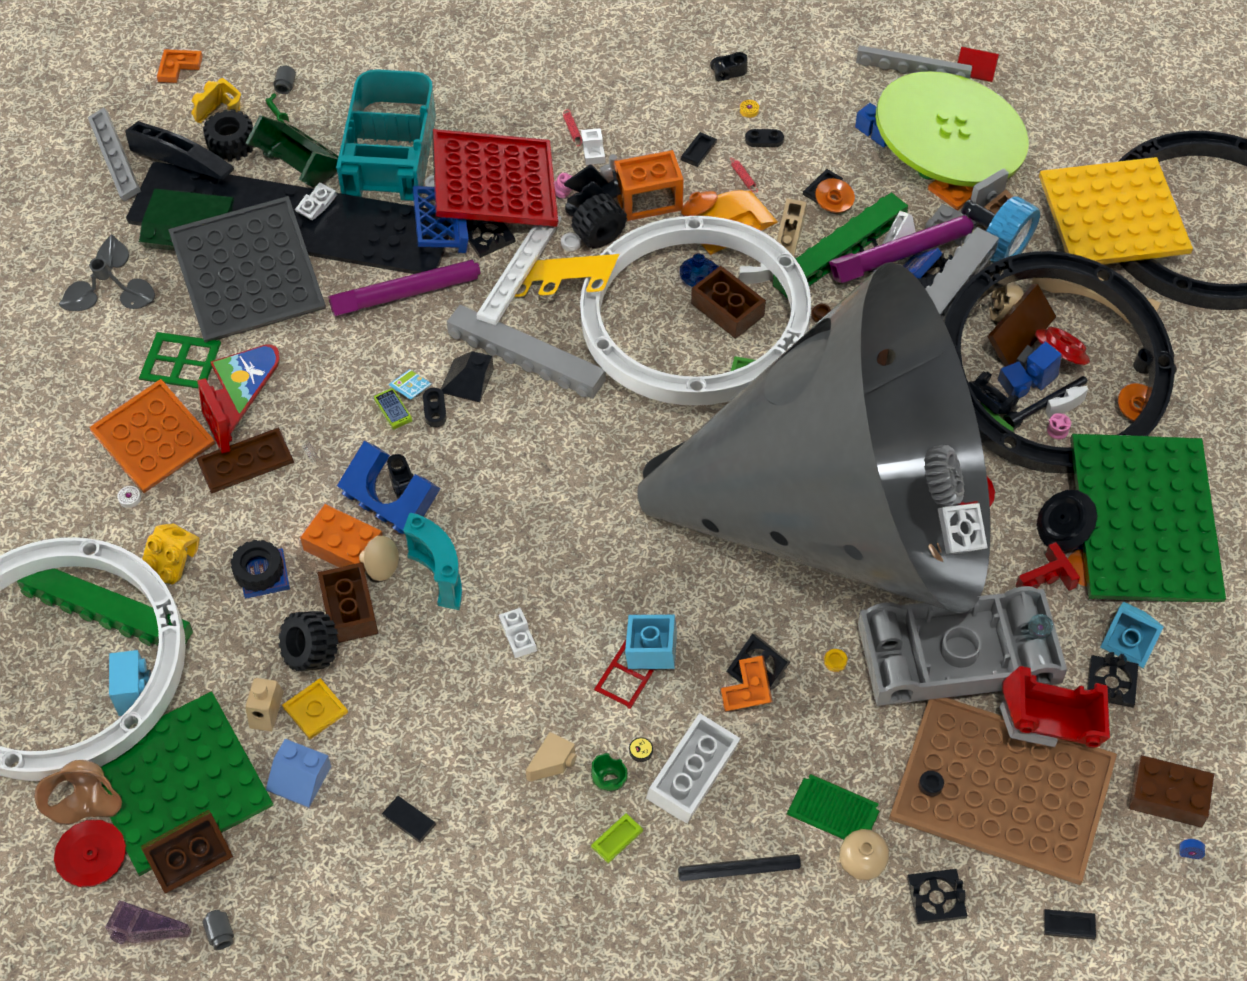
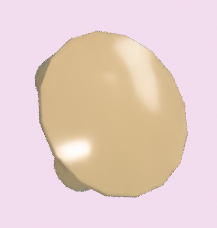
M378 535L369 541L365 550L360 553L359 560L363 562L366 573L373 580L383 581L390 578L397 569L399 553L396 544L390 538Z

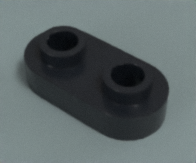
M751 129L745 134V142L751 147H779L784 142V134L777 129Z
M439 388L427 389L423 393L425 421L431 427H440L447 420L444 393Z

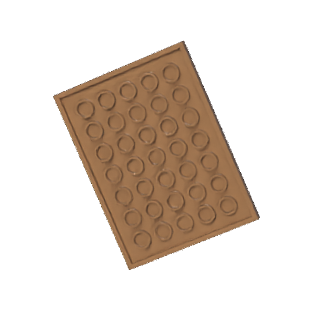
M949 698L928 700L889 820L1081 885L1117 754L1098 747L1090 748L1086 744L1058 738L1055 747L1010 738L1005 721L1001 715ZM926 771H936L944 779L943 790L937 796H927L919 788L920 777Z

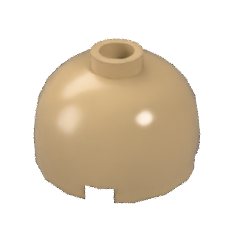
M1009 283L992 292L991 298L995 299L994 311L990 307L991 320L1000 322L1022 298L1024 292L1019 285ZM995 308L1000 309L998 315L995 313Z
M860 829L852 832L844 839L839 850V861L842 868L849 875L858 880H870L877 878L885 870L889 861V849L886 841L880 834L872 830Z

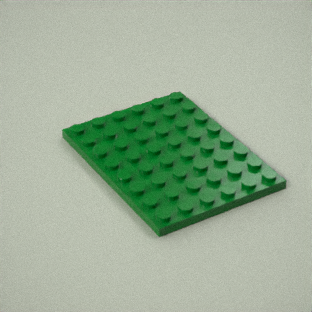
M1072 434L1070 442L1076 490L1087 494L1096 505L1098 515L1093 533L1082 544L1088 599L1225 602L1226 593L1203 439Z

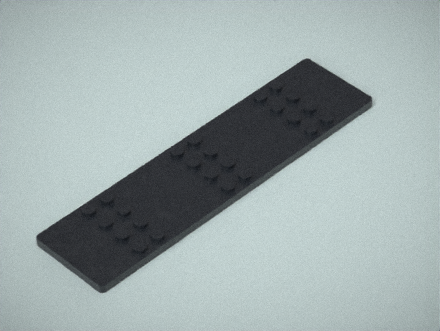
M153 162L140 187L141 192L137 193L126 216L129 224L141 226L154 189L233 197L232 211L289 196L309 256L416 274L439 268L446 247H418L414 206L337 193L331 204L319 216L310 220L296 212L295 209L306 194L311 195L314 190L312 188L228 174L221 180L180 166L161 162ZM420 208L425 213L430 210L428 208ZM434 213L433 215H431V217L434 218L435 220H438L439 218H441V217H436V213ZM427 220L421 222L426 227L431 225ZM446 220L441 223L447 228L452 225ZM437 227L432 230L437 234H440L442 232V230H440ZM428 234L422 237V240L433 239ZM446 235L443 238L449 240L450 236Z

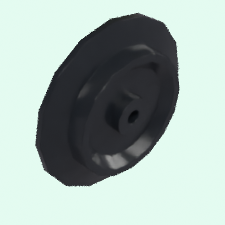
M1065 490L1054 494L1044 503L1038 514L1036 524L1039 537L1044 545L1048 546L1057 542L1062 551H1069L1081 546L1090 538L1096 527L1098 517L1096 505L1087 494L1079 490Z

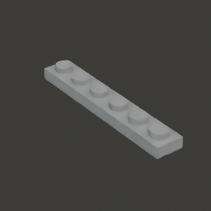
M860 45L856 63L863 66L870 65L884 70H898L901 73L934 71L951 73L970 79L972 70L971 65Z
M102 108L89 116L88 119L119 196L125 202L141 192L110 115L105 108Z

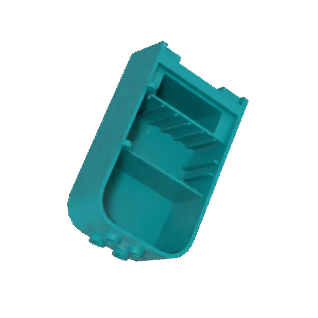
M376 69L363 72L357 77L354 83L336 167L341 194L362 197L363 191L400 193L401 200L413 201V186H424L432 132L436 121L433 85L429 76L415 71ZM375 102L422 105L420 107V115L363 112L368 105ZM357 138L363 140L374 139V141L386 140V142L388 140L397 142L409 141V143H414L412 147L358 144Z

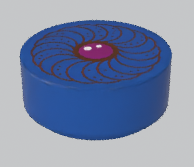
M1196 839L1184 840L1179 845V854L1181 857L1202 859L1205 856V844Z

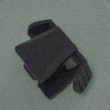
M590 164L565 181V187L579 192L567 199L565 205L566 212L574 217V213L579 209V206L594 195L609 194L613 199L620 195L616 170H612L614 179L609 182Z

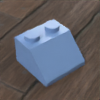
M284 739L273 759L266 791L309 808L331 768L328 755Z

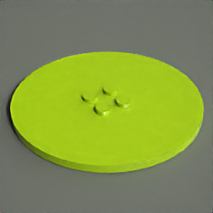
M927 71L902 76L891 82L884 89L876 107L878 130L892 152L916 171L944 183L973 187L1001 169L1009 172L1008 178H1010L1020 169L1028 153V133L1022 119L1014 108L988 87L959 75Z

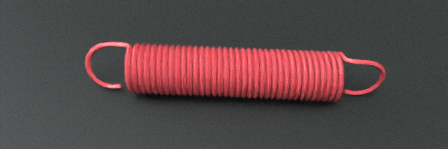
M570 110L565 114L563 112V118L573 141L575 142V138L579 137L582 143V137Z
M738 160L732 161L731 166L747 188L751 190V185L756 187L755 182Z

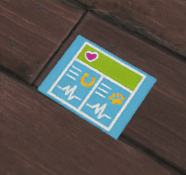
M409 369L388 385L411 400L432 383Z

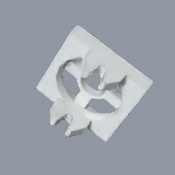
M979 503L938 508L946 554L965 553L988 548ZM957 513L959 521L955 526H950L951 517ZM966 514L973 520V523L966 519ZM962 522H965L969 527L967 534H964L960 529ZM975 531L974 539L971 542L970 535ZM952 533H958L962 537L963 546L954 541Z

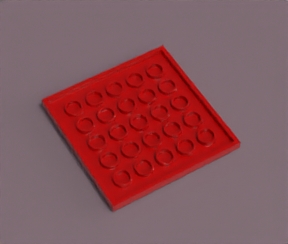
M433 129L432 146L436 217L557 227L558 212L550 140Z

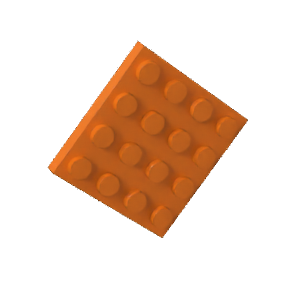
M162 379L89 427L92 434L143 493L215 444V440Z

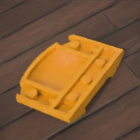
M734 190L719 194L716 203L710 209L697 215L737 221L760 231L778 223L752 191ZM701 244L709 255L726 248L719 245Z

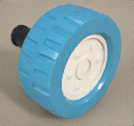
M1017 196L1006 201L996 214L977 203H973L972 200H967L961 210L963 215H967L968 218L986 227V232L999 237L995 254L990 259L993 263L1006 257L1021 254L1031 240L1040 219L1039 208Z

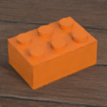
M324 504L300 539L304 551L337 567L361 563L359 555L365 550L369 541L375 536H383L381 530Z

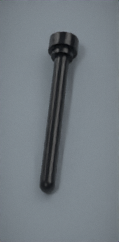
M1082 376L1020 412H1009L1003 416V420L1015 430L1021 426L1023 419L1046 407L1048 400L1056 397L1062 398L1065 395L1066 389L1081 387L1088 380L1085 376Z

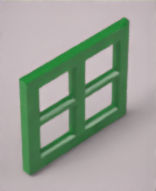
M157 332L139 380L157 382L162 379L165 384L198 389V381L179 378L183 365L203 367L198 380L205 378L208 380L212 370L211 361L216 359L221 341L212 340L204 342L203 338ZM163 341L182 344L177 357L158 355ZM191 345L210 348L205 362L186 359ZM156 360L175 363L170 377L151 374Z

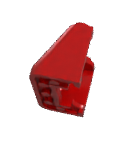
M1019 666L1003 680L1002 691L1014 726L1020 732L1035 733L1086 744L1090 748L1099 747L1110 738L1107 685L1096 683L1094 689L1084 690V686H1078L1075 690L1044 684L1036 681V675H1031V668Z

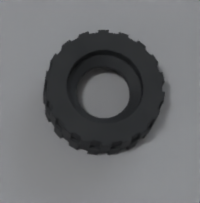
M265 540L245 542L244 545H240L237 548L236 552L234 551L233 558L231 559V569L236 582H238L240 587H244L248 591L258 592L272 588L283 575L284 565L278 548ZM255 557L267 559L269 565L265 572L253 575L246 570V564L250 559Z

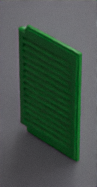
M810 774L809 779L803 778L786 815L844 840L854 831L860 829L872 830L880 811L876 809L879 805L878 803Z

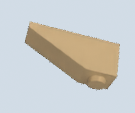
M786 198L777 242L784 246L794 257L804 225L807 203Z

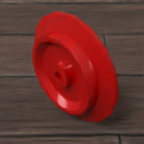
M1049 327L1047 330H1036L1035 336L1041 344L1046 341L1062 354L1061 357L1065 360L1080 365L1089 364L1090 358L1086 353V346L1072 334L1056 327Z
M86 820L73 825L61 836L55 847L54 863L57 873L67 883L78 887H93L106 882L118 872L125 860L126 844L122 833L113 824L106 821Z

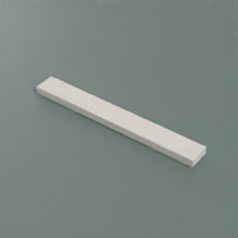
M558 215V224H557V227H558V225H559V223H560V221H561V216H559V215ZM533 225L478 311V320L497 325L557 227Z

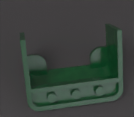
M259 115L246 141L247 145L263 150L262 154L270 159L274 157L280 158L302 173L298 180L313 188L319 182L323 184L337 173L336 167L339 157L337 154L298 128Z

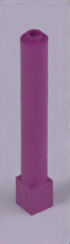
M963 215L860 253H850L829 261L834 281L844 283L864 276L865 272L876 269L885 263L896 262L965 237L972 233L974 228L973 222L970 218Z
M472 259L330 295L328 299L333 316L477 280L481 272L478 262L474 263Z

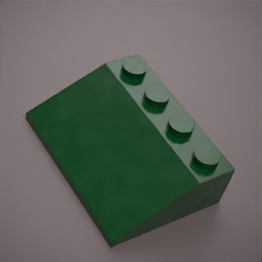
M154 189L142 220L138 242L146 248L175 251L168 229L232 212L234 198Z

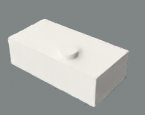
M699 713L650 786L646 799L688 824L736 750L741 738Z

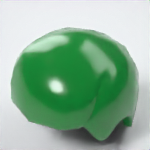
M609 753L596 756L592 761L591 767L593 783L598 788L610 792L624 786L628 777V769L622 763V760L620 758H611ZM607 775H614L617 777L616 779L604 781V778Z

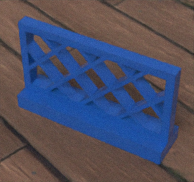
M413 186L418 247L458 248V253H466L468 245L466 219L441 217L435 220L431 215L436 213V208L429 203L431 200H435V188ZM418 193L428 195V197L423 199L418 195ZM425 206L430 210L425 213L420 208ZM427 220L431 225L426 227L421 222ZM446 220L452 225L447 228L441 223ZM437 227L440 230H442V232L440 234H437L432 230ZM428 234L433 239L422 240V237ZM449 235L454 240H445L443 237Z

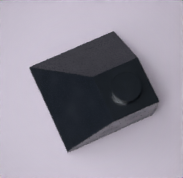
M471 351L455 358L441 387L443 393L480 403L494 370L493 357Z

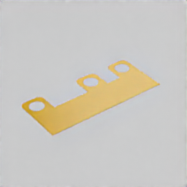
M620 254L537 260L522 283L526 285V289L520 294H515L514 297L526 295L532 281L544 280L538 294L552 295L557 291L562 279L591 277L586 288L587 292L602 291ZM597 279L604 281L603 285L597 289L591 287L592 283ZM551 282L555 283L553 290L544 292L545 285Z

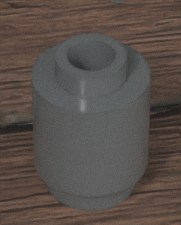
M287 65L278 67L273 83L277 93L288 94L292 90L296 76L293 68Z
M213 910L207 913L202 923L209 944L213 946L214 950H221L231 946L234 934L227 913L220 910Z

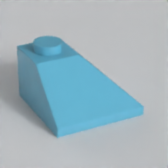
M1123 602L1100 648L1114 652L1117 656L1124 654L1127 661L1138 663V666L1144 668L1164 626L1146 612Z

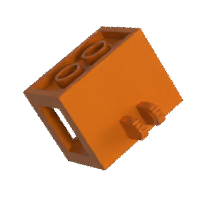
M673 150L614 161L621 192L617 196L619 206L627 214V221L681 211L683 208L684 179ZM671 187L674 205L632 213V195Z

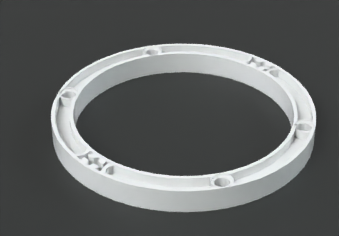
M681 216L652 222L630 231L614 241L601 253V255L620 254L605 288L599 292H587L586 288L591 277H586L581 291L582 331L588 349L595 361L609 376L624 387L650 399L672 404L697 406L731 401L809 331L810 289L806 276L796 259L784 246L764 232L749 225L725 218ZM692 243L719 245L740 251L765 265L782 284L790 303L791 315L781 338L766 354L754 362L734 371L712 376L672 375L651 369L635 361L618 348L608 335L603 325L600 311L603 297L613 279L636 259L661 248ZM597 279L592 283L591 287L597 289L603 285L604 281Z
M73 537L30 543L0 556V591L21 578L59 567H90L118 575L137 587L152 604L159 630L158 653L152 674L140 696L124 715L91 738L60 749L21 751L0 746V776L18 780L41 781L46 776L59 772L66 764L74 760L92 761L101 767L138 743L156 725L174 697L184 667V627L178 607L166 584L145 561L135 554L108 542ZM169 613L171 614L170 619L173 626L168 625L169 620L167 614ZM138 723L135 728L129 729L131 725ZM19 762L15 767L11 768L12 764Z

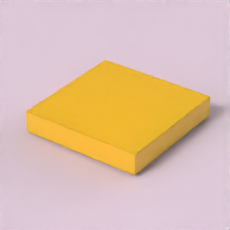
M321 678L282 704V708L309 740L348 713L347 708Z

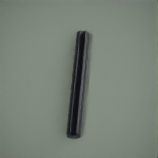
M798 854L680 866L678 868V876L680 881L794 870L801 867V860Z

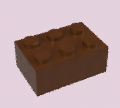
M719 266L693 286L691 291V304L735 339L765 316L766 300L722 266Z
M363 562L317 572L325 612L330 616V620H333L335 623L334 627L338 632V643L379 634Z
M1141 755L1135 766L1129 809L1202 828L1209 817L1215 773Z
M209 810L141 845V849L165 894L233 857Z

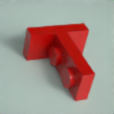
M1057 542L1048 545L1045 554L1049 563L1019 575L1015 585L1016 588L1030 586L1037 589L1041 584L1046 582L1047 584H1052L1060 577L1068 591L1077 588L1080 576Z

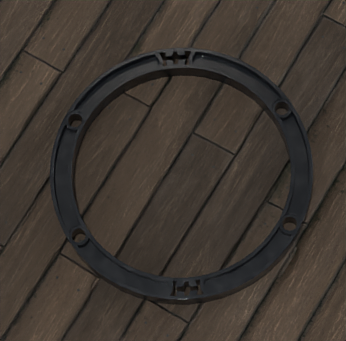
M1212 131L1175 132L1161 135L1139 144L1126 153L1118 162L1157 157L1158 161L1161 162L1177 157L1207 156L1226 159L1247 166V139ZM1153 258L1119 262L1140 283L1174 301L1214 310L1247 309V283L1219 284L1196 280L1168 269Z
M1034 251L1013 255L994 262L972 277L960 290L944 319V323L955 346L964 375L961 339L966 319L972 309L984 297L999 287L1024 279L1052 278L1082 285L1103 296L1115 305L1132 324L1141 340L1148 362V390L1142 410L1136 420L1117 435L1149 436L1163 417L1170 402L1174 385L1175 369L1172 345L1166 328L1155 308L1131 282L1119 273L1103 264L1079 255L1055 251ZM966 378L982 445L998 456L1031 470L1045 473H1074L1071 447L1065 448L1040 444L1007 429L985 410L973 393ZM1004 443H1009L1012 448L1006 447Z

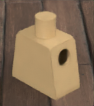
M261 678L253 679L245 708L249 728L273 731L284 694L277 681Z

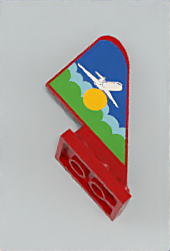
M265 344L211 361V366L223 389L215 390L214 386L209 385L206 378L197 380L201 412L221 453L230 451L229 442H232V431L277 368L280 356L276 346Z

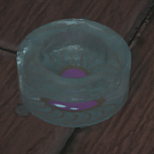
M1044 614L1034 615L1028 625L1030 634L1038 639L1047 638L1053 629L1052 620Z

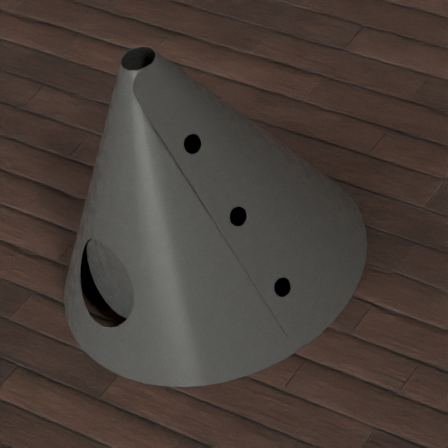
M890 262L878 267L688 440L654 457L647 462L643 469L644 479L638 485L637 494L640 507L647 516L961 614L971 610L980 598L977 596L982 594L989 565L991 526L987 474L974 406L959 357L943 319L924 286L907 268L900 264ZM882 350H893L895 352V359L890 365L882 366L878 364L877 356ZM938 445H949L957 454L965 484L964 497L961 502L978 501L977 503L980 504L987 549L946 554L938 508L942 507L937 505L932 498L925 476L924 459L928 449ZM957 513L951 517L950 526H955L959 521ZM966 514V519L973 523V520ZM962 522L960 529L964 534H967L969 527L965 522ZM975 531L970 535L971 542L974 539ZM952 533L954 541L963 546L962 537L958 533ZM929 544L935 547L943 558V562L933 557L928 548Z

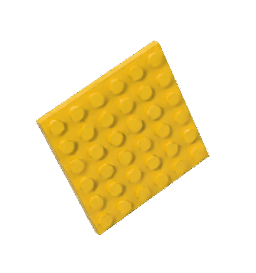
M1157 157L1040 171L1039 178L1066 253L1079 255L1100 264L1192 253V244Z

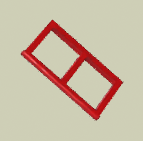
M625 640L594 690L631 709L655 669H649L646 676H643L617 663L626 649ZM614 667L642 680L629 702L601 688Z

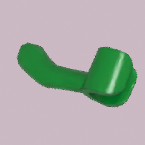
M273 93L270 98H266L265 101L277 117V121L284 122L283 120L289 122L288 114L281 113L272 102L276 98V94Z

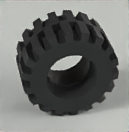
M223 110L221 113L217 112L214 116H210L208 118L209 121L204 123L203 134L207 149L223 160L228 159V162H232V159L236 158L238 161L241 160V156L247 157V152L252 153L254 146L246 144L253 129L252 121L247 114L243 115L241 111Z
M602 193L598 196H592L579 206V209L574 213L575 216L572 218L573 223L571 225L587 247L596 249L614 241L622 233L626 226L627 214L612 196Z
M322 611L296 612L289 614V617L284 619V624L280 627L281 633H279L278 637L280 643L278 644L281 649V657H284V662L286 665H289L290 669L296 671L320 670L330 666V662L334 661V655L338 651V632L334 627L335 623L333 620H330L328 614H324Z

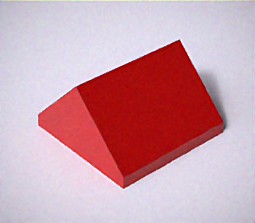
M961 46L957 63L972 66L970 78L992 82L1000 55Z

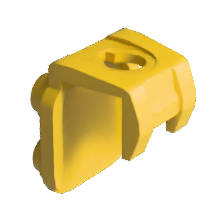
M220 78L218 81L209 80L204 86V92H197L193 96L192 103H194V108L191 114L197 123H202L221 102L227 105L228 110L238 112L240 111L241 93L224 78ZM226 93H230L234 98L231 99Z
M174 523L156 526L153 534L147 539L142 560L160 576L164 583L175 584L181 579L187 555L194 557L199 547V537Z

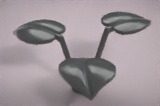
M111 234L101 245L96 258L92 259L89 264L93 272L90 275L92 287L85 281H77L71 284L65 291L59 306L68 311H83L92 308L98 300V296L93 292L96 289V279L107 280L109 277L124 290L120 295V301L124 307L129 309H139L152 303L155 299V292L152 286L143 279H132L127 287H125L112 274L111 270L113 267L120 268L126 264L129 259V251L123 243Z

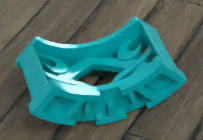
M409 513L403 529L407 540L408 559L423 564L434 574V581L439 585L437 605L460 611L462 584L459 575L457 552L451 539L433 521L418 514Z

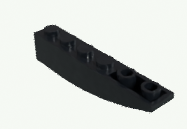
M139 121L125 130L129 149L132 152L221 180L234 170V166L218 155L171 131Z

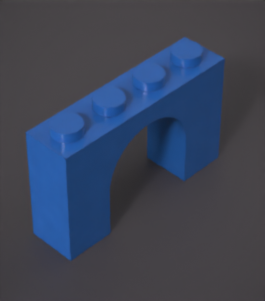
M364 440L337 486L343 490L342 494L351 500L357 499L360 501L358 504L360 507L367 511L372 509L376 512L375 516L385 523L390 521L394 524L392 526L394 530L404 534L403 529L409 513L424 517L441 488L426 478L415 474L399 499L388 504L382 503L376 494L375 483L378 474L390 455L376 445Z

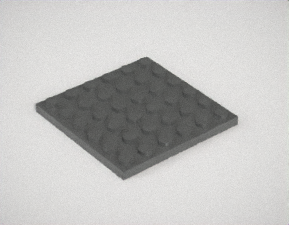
M289 196L168 229L204 342L222 339L326 308Z

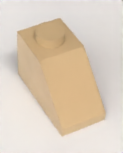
M549 732L526 769V779L531 782L564 773L567 766L571 768L576 761L575 744Z

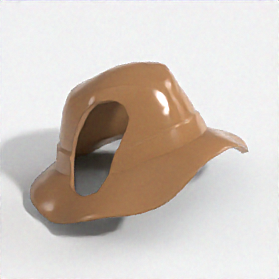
M88 760L71 761L59 772L46 776L37 784L34 794L37 809L44 816L57 823L66 825L74 824L85 817H113L118 813L122 805L120 795L113 790L109 780L104 777L102 768ZM69 781L73 784L74 792L54 806L48 805V798L59 783ZM101 782L108 788L112 795L108 794V792L102 787Z

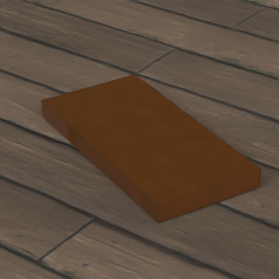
M1032 284L1023 294L1022 298L987 336L1005 367L1016 363V359L1027 345L1031 347L1036 342V330H1046L1057 317L1040 286Z
M279 427L230 445L229 452L221 453L219 449L196 458L211 494L294 463Z

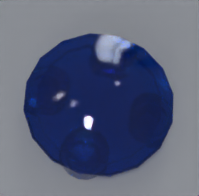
M697 253L693 255V258H689L682 263L679 274L687 285L693 287L716 270L719 265L705 258L703 254Z

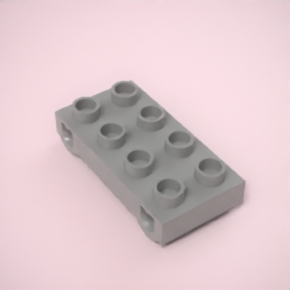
M1023 586L1011 589L1003 594L977 596L980 598L976 605L968 612L961 614L926 603L909 605L881 603L866 610H860L858 627L876 706L1002 691L1003 680L1019 666L1031 668V675H1036L1037 682L1049 685L1062 684L1067 667L1044 589ZM1037 624H1043V628H1046L1045 626L1048 624L1047 629H1044L1042 632L1036 629Z

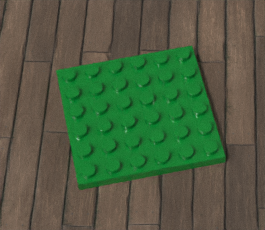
M212 691L161 716L156 725L131 749L101 766L104 777L109 780L113 790L122 799L120 810L110 819L113 825L122 833L126 844V851L139 876L152 870L141 849V845L209 810L221 833L274 806ZM101 782L102 787L108 792V794L112 795L108 788Z

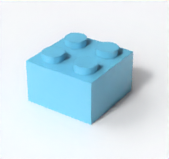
M675 614L628 615L625 649L628 669H675L677 643Z
M138 650L109 653V697L119 716L124 715L134 704L151 676V671L147 670L146 660L141 658Z

